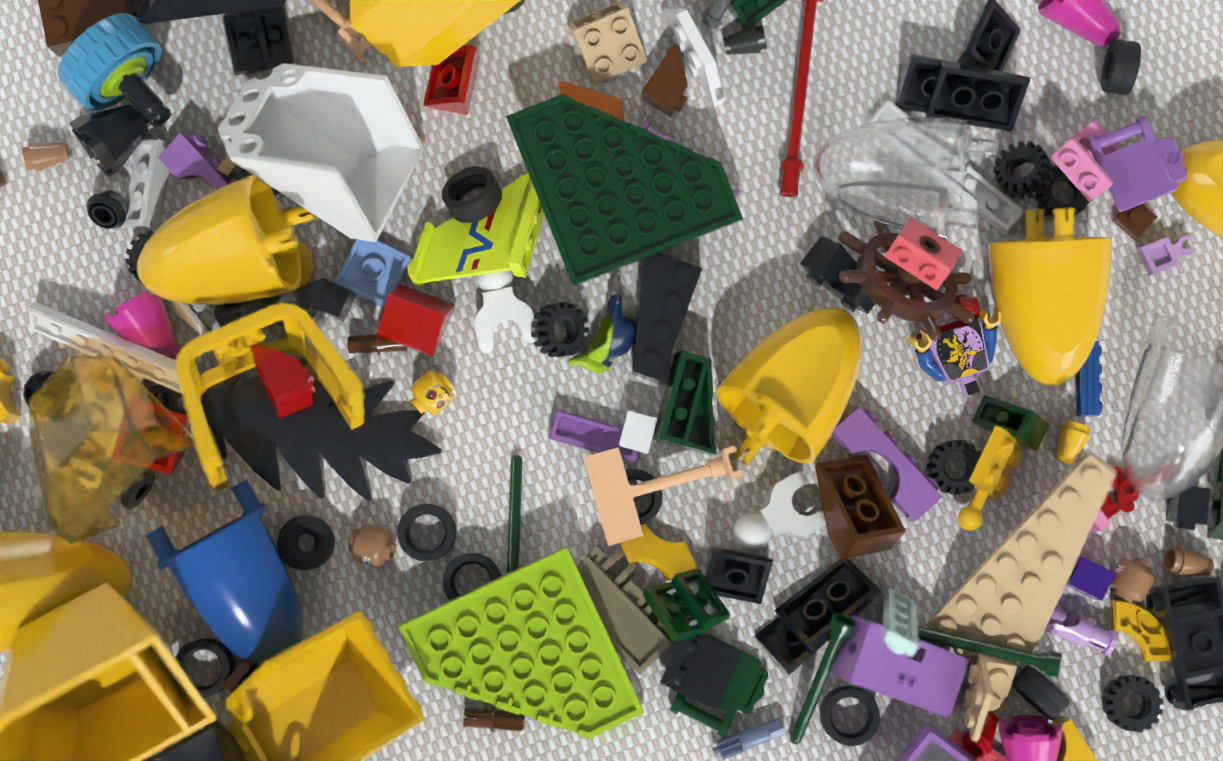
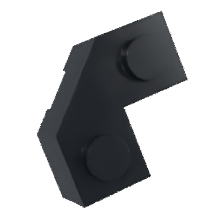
M820 236L800 263L808 272L806 275L807 279L819 287L822 285L841 299L840 303L852 312H855L857 309L869 314L876 303L870 299L860 283H844L839 279L841 271L856 270L857 261L851 257L841 244Z
M322 278L298 287L295 290L283 293L278 304L296 305L305 310L312 320L318 310L345 322L356 295L350 289ZM283 320L274 322L284 328Z

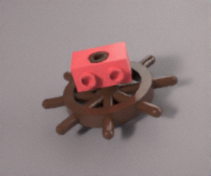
M877 217L874 220V226L878 235L872 237L867 244L849 232L844 231L840 233L839 241L857 252L859 256L856 262V270L841 271L839 279L844 283L861 284L870 299L881 308L877 314V321L879 323H887L891 315L909 322L922 323L929 338L936 341L940 339L941 332L935 320L943 316L946 311L967 324L975 320V315L971 311L955 302L957 284L970 283L971 275L967 272H952L963 250L912 217L909 218L900 233H891L884 218ZM876 265L885 271H878ZM923 296H925L932 302H926Z

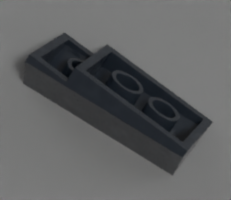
M911 53L900 65L896 106L904 110L923 112L926 119L1012 132L1030 83V77Z
M848 558L839 559L776 608L774 611L778 617L754 636L781 673L790 676L830 640L831 636L828 626L833 614L840 613L849 617L851 615L857 616L882 594V591Z

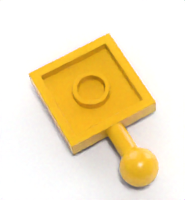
M994 427L969 479L977 488V491L970 505L963 508L958 514V523L965 530L973 531L981 526L983 517L980 511L987 497L998 501L1000 494H1004L1009 486V476L1013 467H1017L1021 461V450L1023 447L1003 428Z

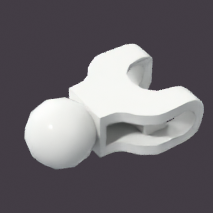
M512 270L476 275V282L479 288L485 292L482 293L484 299L483 307L478 311L474 320V327L481 351L485 354L490 353L494 349V329L505 320L514 321L519 325L526 342L531 344L537 341V337L531 336V332H536V328L531 327V322L535 321L533 310L525 302L515 297L513 287H511L513 282Z
M802 471L793 473L771 485L766 494L764 506L755 513H747L737 519L733 535L741 548L747 551H758L768 544L770 538L780 534L793 538H802L826 525L823 511L804 516L800 515L793 508L792 498L794 492L806 483V478Z

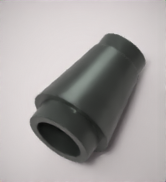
M755 24L723 38L726 55L761 53V50L767 49L763 25L755 27Z

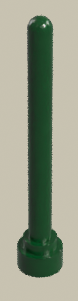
M519 455L512 456L510 463L507 574L519 568L523 463L522 457Z
M835 613L832 616L828 626L831 638L790 735V741L795 745L800 744L842 642L852 637L856 628V622L847 615Z
M917 626L918 639L1037 666L1040 671H1045L1044 675L1058 677L1062 653L1049 650L1048 653L1036 654Z

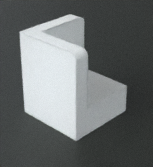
M628 411L619 445L647 455L657 418Z

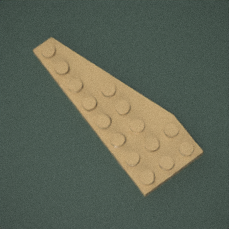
M1090 450L927 621L926 627L1031 652L1039 644L1114 480L1116 469ZM952 647L962 656L970 659L971 663L976 664L978 652Z

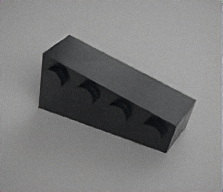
M662 253L644 259L632 375L657 384L661 383L702 268Z

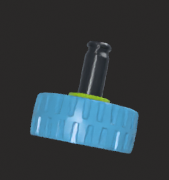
M120 13L97 22L83 32L63 55L58 66L59 80L86 109L93 111L103 110L127 98L146 119L150 120V124L154 127L163 125L171 116V110L164 106L163 101L145 83L160 62L162 56L161 44L150 30L137 20V17L128 13Z

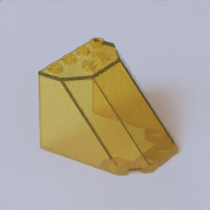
M71 355L42 384V387L29 398L30 444L47 521L70 545L114 529L121 524L107 508L156 458L196 447L194 436L115 356Z

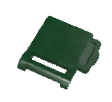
M706 634L705 637L741 653V657L719 705V708L725 710L726 714L722 720L684 701L686 696L681 693H677L669 711L675 714L680 712L716 730V735L725 738L737 710L743 713L752 712L755 703L764 696V685L768 679V672L758 666L760 663L758 658L710 634Z

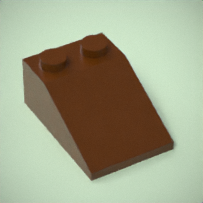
M38 0L47 47L59 58L63 57L70 45L88 28L109 16L128 13V0Z
M863 455L820 462L815 465L827 534L840 560L890 550L906 530L868 456Z

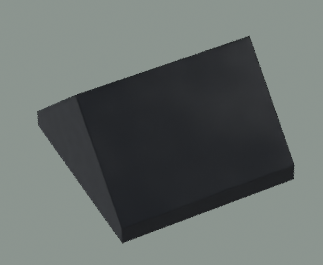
M988 0L980 10L956 61L957 63L1003 71L1021 29L995 0Z
M710 546L704 576L718 596L761 604L773 565V558Z

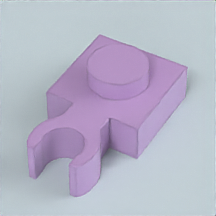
M1168 236L1138 248L1137 250L1148 276L1179 265L1180 262L1177 256L1186 257L1196 252V248L1187 251L1182 247L1183 241L1190 239L1191 236H1183L1177 239L1173 245Z

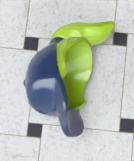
M615 294L610 297L607 304V317L602 319L601 328L591 339L587 353L573 356L568 360L569 365H579L591 372L604 373L609 370L614 358L623 356L635 344L636 325L631 319L622 314L621 294Z

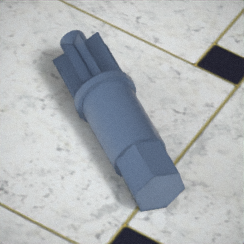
M778 717L717 740L718 746L714 747L713 751L716 757L722 755L724 760L785 735V729Z

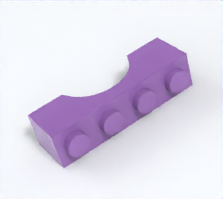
M180 132L158 157L177 179H194L201 176L210 181L216 190L241 179L232 172L227 176L217 170L222 157L212 152L208 147V141L199 133Z
M860 407L855 408L837 424L831 436L848 455L860 451H868L883 457L890 465L894 474V489L890 497L891 502L910 522L917 521L942 498L937 491L940 487L930 476L926 475L924 477L916 469L919 464L910 454L905 453L903 455L896 447L898 441L887 430L885 432L880 430L875 424L878 422L877 418L867 408L864 410Z

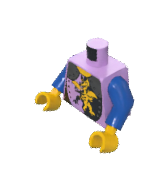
M994 307V314L987 318L988 313L984 308L980 310L979 315L985 322L983 325L980 321L941 334L939 340H931L923 330H920L922 338L918 342L915 337L909 336L908 341L915 347L920 368L934 380L941 381L944 385L958 381L964 397L981 392L976 374L989 370L997 343V325L1002 320L1001 313L996 307Z

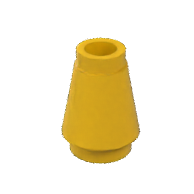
M1067 419L1066 424L1061 426L1055 459L1073 465L1074 460H1076L1091 436L1088 435L1091 427Z

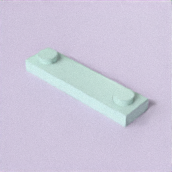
M889 587L883 596V641L886 642L887 647L898 654H903L904 652L912 657L919 647L916 602Z

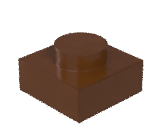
M1144 204L1119 212L1112 221L1133 240H1136L1152 224L1157 216Z

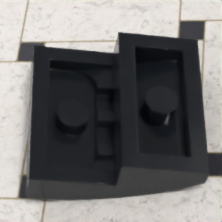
M283 5L282 7L253 10L252 13L223 16L222 22L234 76L270 70L283 63H294Z

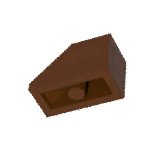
M675 42L643 88L641 94L643 101L670 118L675 110L680 113L689 99L686 96L688 84L680 46Z

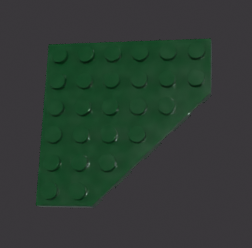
M564 94L506 116L573 287L743 220L721 162L693 152L691 149L671 140H665L650 131L613 117V115L592 106L584 105Z

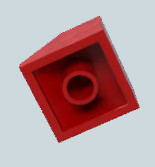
M258 344L250 346L254 366L279 419L313 405L312 394L316 390L313 385L314 379L308 366L302 367L298 358Z

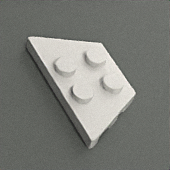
M673 4L661 9L674 34L672 36L673 43L675 42L680 46V51H683L688 59L686 66L693 78L698 77L713 107L724 103V97L718 89L721 83L717 73L716 62L687 9H681L679 6L674 7Z

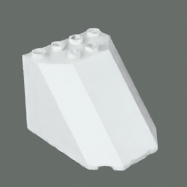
M283 63L273 68L270 76L262 80L255 77L245 82L239 96L235 98L226 113L227 116L217 128L231 161L349 238L376 242L424 151V147L388 77Z

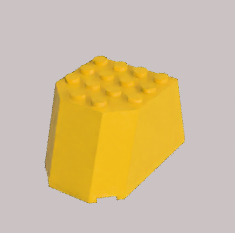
M106 582L17 630L0 684V761H141L216 719V716L156 632Z

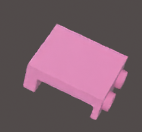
M1097 119L1050 156L1089 202H1092L1113 185L1112 179L1095 161L1086 140L1094 135L1098 138L1108 134ZM1118 143L1103 148L1102 151L1104 155H1107L1122 148Z

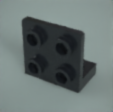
M701 634L679 640L660 680V684L713 709H718L741 657V653Z

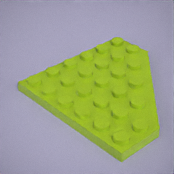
M567 546L405 621L398 626L424 682L427 684L447 688L456 694L493 704L497 708L517 715L522 714L534 718L543 724L558 729H566L587 739L593 738L645 713Z

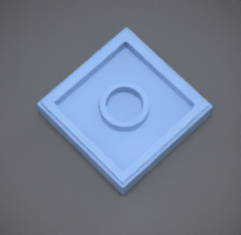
M356 239L334 283L350 289L356 296L384 309L388 294L402 283L408 272L409 261L414 257L379 239L376 242Z

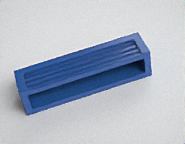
M1095 341L1086 362L1075 374L1076 417L1100 416V412L1103 410V404L1100 401L1102 383L1099 380V375L1102 374V365L1099 364L1102 347L1099 345V341Z

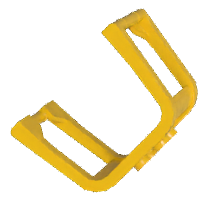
M281 303L264 308L195 338L186 344L177 356L175 367L199 458L213 491H221L230 487L210 434L201 404L202 395L209 387L255 367L250 349L251 345L258 344L285 354L294 353L303 357L332 397L351 430L364 423V394L361 381L308 313L296 305ZM283 320L286 338L266 344L262 327ZM305 335H306V337L309 339V341L312 343V345L315 347V349H316L317 352L320 354V356L323 358V360L326 362V364L328 365V367L325 365V363L322 361V359L318 356V354L315 352V350L312 348V346H311L310 344H308V343L305 342ZM214 349L213 352L219 366L199 375L195 358Z

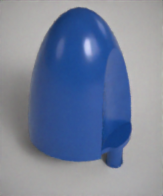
M248 479L230 488L244 512L240 517L208 533L181 550L175 549L163 525L149 532L145 537L159 558L156 561L159 571L166 567L170 568L191 603L223 644L244 660L262 666L266 661L301 642L303 611L286 567L260 516L267 512L269 507L264 502L260 503Z

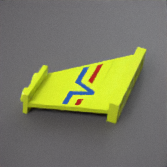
M528 173L501 189L502 200L497 209L480 221L463 223L451 218L434 228L431 222L425 223L423 232H420L417 238V250L414 258L408 264V275L416 288L423 289L426 282L511 270L514 276L526 278L545 218Z

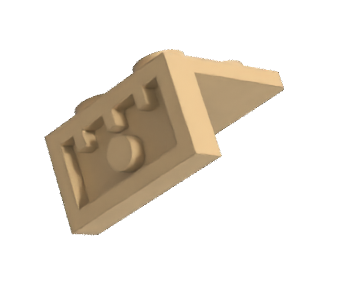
M621 1L567 23L570 34L577 40L594 84H598L647 62L630 11Z
M979 653L976 664L970 666L968 676L969 687L968 689H963L961 704L962 707H966L965 727L970 729L971 740H979L988 711L995 713L1003 712L1017 669L1016 661Z

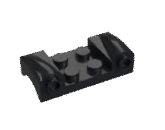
M1203 577L1152 587L1146 596V605L1148 610L1154 613L1156 617L1164 618L1175 677L1169 678L1167 686L1164 688L1167 701L1176 709L1186 711L1223 702V590L1220 577Z

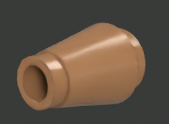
M66 142L29 143V146L22 147L23 159L28 171L35 170L39 172L65 160H70Z
M1180 545L1168 548L1164 556V567L1173 575L1209 576L1214 568L1212 558H1208Z

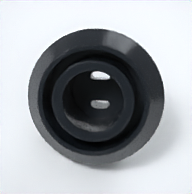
M105 190L88 199L86 210L90 219L99 227L116 229L121 227L126 221L127 203L119 193Z

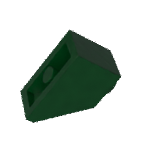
M984 395L971 421L991 433L995 426L1003 428L1022 447L1036 452L1050 426L1034 411Z

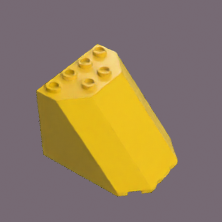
M349 0L350 26L358 33H361L395 67L438 65L521 0Z
M361 610L266 661L226 699L227 710L231 713L234 723L230 724L231 734L234 736L247 761H363L426 720L420 703L412 697L406 687L405 678L394 667L388 650L379 642L371 622L364 617Z

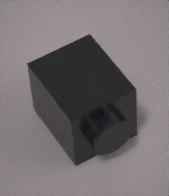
M1181 484L1169 485L1166 521L1176 522V528L1195 530V525H1207L1211 489Z

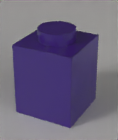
M1079 556L1065 586L1091 599L1103 601L1115 573Z

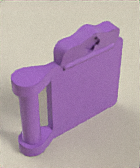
M1145 115L1137 118L1133 124L1098 138L1094 135L1086 139L1095 161L1113 181V185L1108 189L1120 212L1176 191L1178 183L1183 182L1187 178L1183 152L1174 145L1170 137L1157 141ZM1140 133L1144 138L1142 141L1104 155L1102 151L1105 147Z

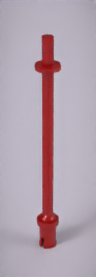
M802 0L805 2L788 153L784 161L780 162L782 179L779 195L784 197H798L800 172L804 169V164L799 159L815 15L817 3L824 0Z

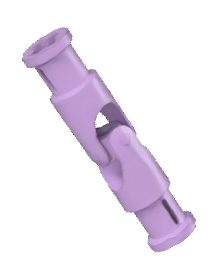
M1055 607L1045 629L1049 633L1080 646L1088 645L1101 650V653L1107 656L1114 650L1118 639L1117 631L1112 629L1108 631L1094 625L1092 620Z

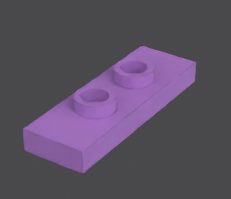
M556 410L548 439L596 453L619 447L622 460L634 464L639 452L619 445L623 428Z

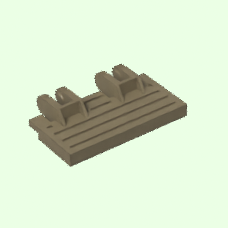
M597 545L577 565V569L615 650L641 675L673 642L667 632L664 631L657 617L652 613L650 606L647 605L644 609L641 607L646 602L642 596L644 590L633 579L623 588L619 585L637 568L639 563H628L624 570L616 577L608 568L624 556L622 547L617 549L600 565L598 562L607 553Z

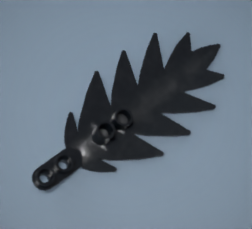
M303 358L299 359L301 366L304 367L306 361ZM244 371L209 387L202 395L201 404L219 456L222 459H227L228 457L224 436L229 445L249 467L277 491H280L282 487L276 446L292 469L318 498L323 499L325 497L320 452L331 468L366 501H371L372 497L360 456L386 475L410 484L412 480L403 460L424 458L442 453L441 448L426 438L410 431L414 424L425 415V412L421 414L418 410H400L368 418L395 385V382L392 380L363 390L365 420L363 425L353 430L349 427L336 404L329 407L333 399L319 379L313 383L316 390L312 394L313 405L279 419L259 375L234 387L245 373ZM160 384L154 385L147 390L144 397L145 404L188 415L187 409H183L184 398L182 393ZM158 394H160L161 401L158 404H156V397Z

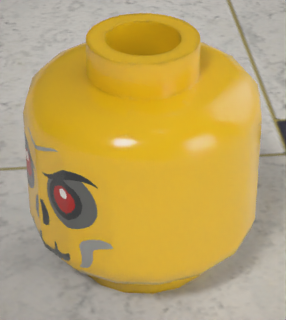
M429 370L411 385L410 390L414 397L410 401L421 414L427 410L430 414L437 415L454 400L453 390L455 387L440 370L437 373Z

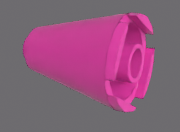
M1042 0L1037 8L1041 16L1098 47L1103 45L1110 46L1111 42L1120 36L1118 30L1121 24L1105 0Z
M145 291L116 307V315L114 317H111L109 312L103 316L106 322L122 338L177 361V356L181 351L162 297L155 294L149 296L148 292Z
M1040 715L1012 716L1013 722L1005 724V719L1001 720L999 723V733L1007 761H1057L1063 734V726L1059 721L1056 720V725L1048 723L1047 717Z

